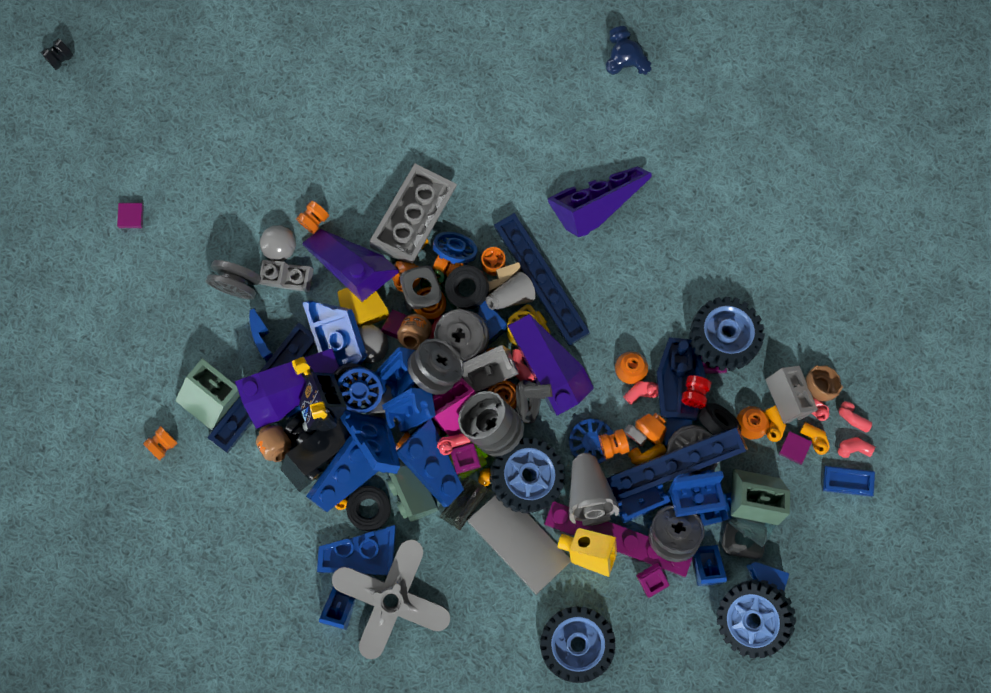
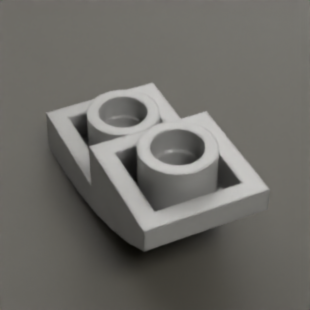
M263 260L259 284L310 292L314 269L310 266L288 265L281 261Z

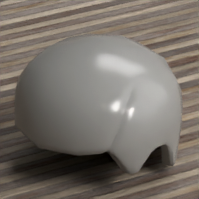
M274 225L264 230L260 238V248L263 255L272 261H284L290 258L296 248L294 233L282 225Z
M372 324L361 325L358 328L367 353V358L363 362H378L385 356L389 348L388 338L378 327Z

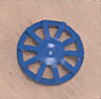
M442 232L436 235L433 241V251L439 255L440 259L444 258L451 261L452 264L463 263L466 265L476 258L478 251L476 244L462 234Z
M362 367L346 370L337 382L339 388L341 385L350 388L347 391L341 392L342 396L350 394L351 398L346 403L347 410L350 412H369L381 401L383 384L373 370ZM358 372V380H355L352 373ZM362 373L368 374L365 381L362 380ZM348 376L352 384L344 382L343 379ZM371 378L376 381V383L368 385ZM378 387L379 394L370 391V389ZM368 395L376 397V401L372 403ZM353 400L358 401V408L350 406ZM363 400L367 402L368 407L361 408Z
M591 418L576 424L569 436V448L572 455L576 458L578 456L576 451L581 448L585 449L584 453L592 452V455L595 457V451L597 450L603 455L598 433L604 427L608 431L604 434L611 435L613 434L611 428L603 421ZM592 423L599 424L595 432L592 431ZM588 424V433L581 427L582 425ZM577 429L584 435L583 437L574 436ZM573 440L582 441V444L574 447ZM602 457L601 459H598V462L600 464L606 461L607 459Z

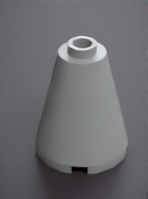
M589 453L579 454L572 462L569 519L575 524L576 520L582 521L584 526L608 522L611 520L610 515L615 513L617 516L619 514L617 500L597 458Z

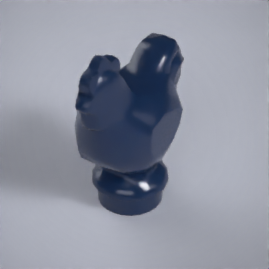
M626 26L612 29L609 32L610 42L615 45L612 48L611 57L606 63L607 72L615 75L623 68L636 67L639 74L647 75L651 71L650 66L652 63L644 56L641 45L636 41L629 40L631 34Z

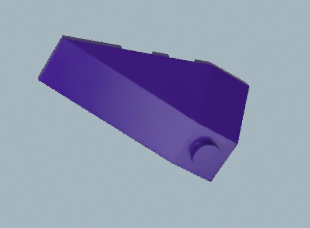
M637 166L610 175V181L608 182L593 180L588 182L589 188L576 191L574 186L547 199L564 228L575 236L582 237L603 224L652 175L651 172Z
M319 229L302 243L361 302L399 273V270L383 255L322 229Z
M530 314L507 325L537 385L551 384L553 397H545V400L555 415L558 416L578 405L594 389L584 367Z
M332 348L304 357L314 372L334 373L339 368ZM292 362L235 381L242 403L256 429L280 421L296 406H299L306 386V381L302 375L296 374Z

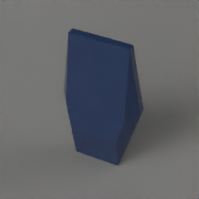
M669 337L656 373L661 417L687 420L697 419L699 408L690 407L681 401L683 393L687 390L685 384L688 376L695 375L706 378L701 355L697 357L694 353L696 348L691 347V339Z

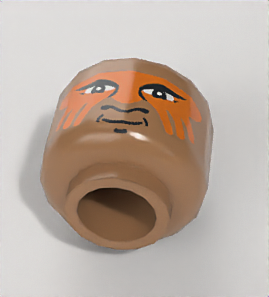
M408 315L404 318L397 332L398 340L405 348L417 350L422 342L430 338L432 325L422 315Z
M279 425L264 426L260 429L255 441L259 451L268 461L280 462L284 460L286 453L292 448L291 439L284 432V428Z

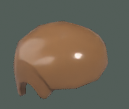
M816 365L809 371L805 379L812 397L818 401L826 402L833 400L843 389L839 375L828 366Z

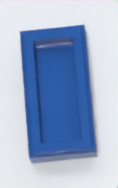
M825 466L823 491L873 497L875 471Z

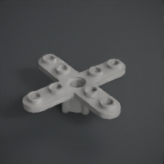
M406 540L400 545L385 582L349 567L337 569L332 576V584L336 590L374 606L359 642V651L367 659H375L382 654L398 616L433 631H442L450 623V614L446 608L408 592L423 557V547L416 540ZM395 594L399 600L397 605L394 607L385 605V596Z

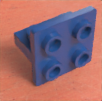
M706 470L698 475L691 476L689 473H684L676 476L667 492L669 499L672 500L676 517L725 510L726 502L720 483L724 477L723 471Z

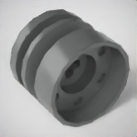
M491 391L479 392L471 396L459 412L458 424L460 431L488 455L502 456L511 452L519 444L523 436L524 423L522 417L497 393Z

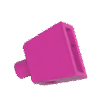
M463 378L456 382L445 394L433 396L436 414L433 419L447 436L462 433L458 424L459 412L464 403L476 394L475 390Z

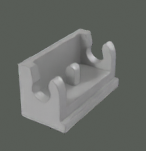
M503 345L463 363L464 373L462 376L475 390V393L519 374L510 350Z
M800 366L781 368L765 379L783 424L789 423L796 418L799 421L818 410L812 394L807 388V383Z

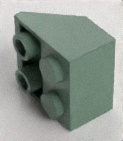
M202 358L185 378L175 401L213 431L240 397V394L233 382Z
M407 466L400 467L397 474L389 473L391 478L386 479L393 495H398L400 501L396 502L404 519L409 518L412 523L438 511L430 491Z
M733 469L731 516L779 525L790 514V490L781 478Z

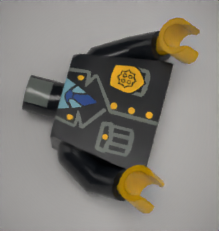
M304 357L293 360L292 365L296 374H301L306 381V386L299 402L305 420L303 429L309 433H314L316 430L326 432L336 428L337 421L343 415L347 406L334 374L314 372Z

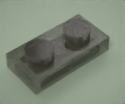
M468 476L462 484L464 490L439 516L459 531L488 491L484 485Z

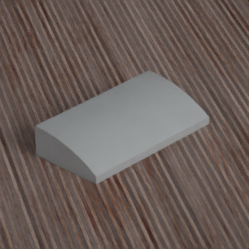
M415 163L370 239V248L389 257L413 264L457 184Z
M495 495L467 522L533 593L537 595L571 562V559L562 549L558 548V545L528 513L515 512L510 507L506 508L503 502L498 501L497 495Z

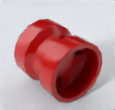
M688 376L685 384L687 390L683 393L682 403L694 408H705L707 402L706 393L710 390L711 382L704 377Z

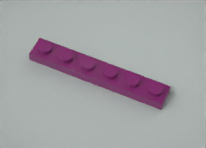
M557 502L552 503L544 524L572 536H575L577 529L581 528L616 537L618 553L650 565L658 563L661 569L682 577H686L693 558L691 557L687 561L682 562L667 561L658 556L651 548L648 536L611 522L584 526L582 521L576 520V524L572 523L569 519V507Z

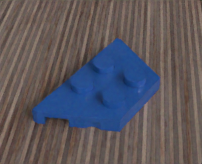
M315 301L304 302L303 306L318 352L332 348L339 367L349 363L361 365L367 358V353L353 310Z

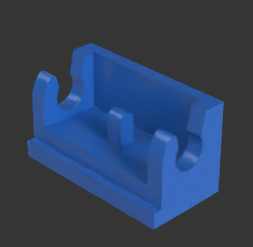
M398 347L375 371V374L383 384V394L387 390L385 385L391 388L392 397L395 398L415 384L408 372L407 362L410 355L416 350Z
M410 388L382 405L389 428L395 427L393 419L396 418L399 422L400 432H407L436 416L432 393L419 388Z
M660 484L618 500L619 516L622 523H627L668 505L670 499L667 494L665 495L662 488L663 485Z

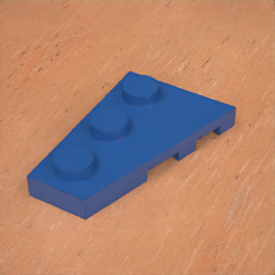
M345 410L340 419L372 469L383 473L397 474L400 463L392 431L386 419Z
M429 419L397 450V455L445 508L459 496L464 488L449 456L441 454L437 448L440 437L432 420Z
M349 436L306 497L322 510L328 512L379 471L372 469L352 436Z
M396 525L319 546L317 572L334 573L341 567H349L366 575L387 576L394 561Z

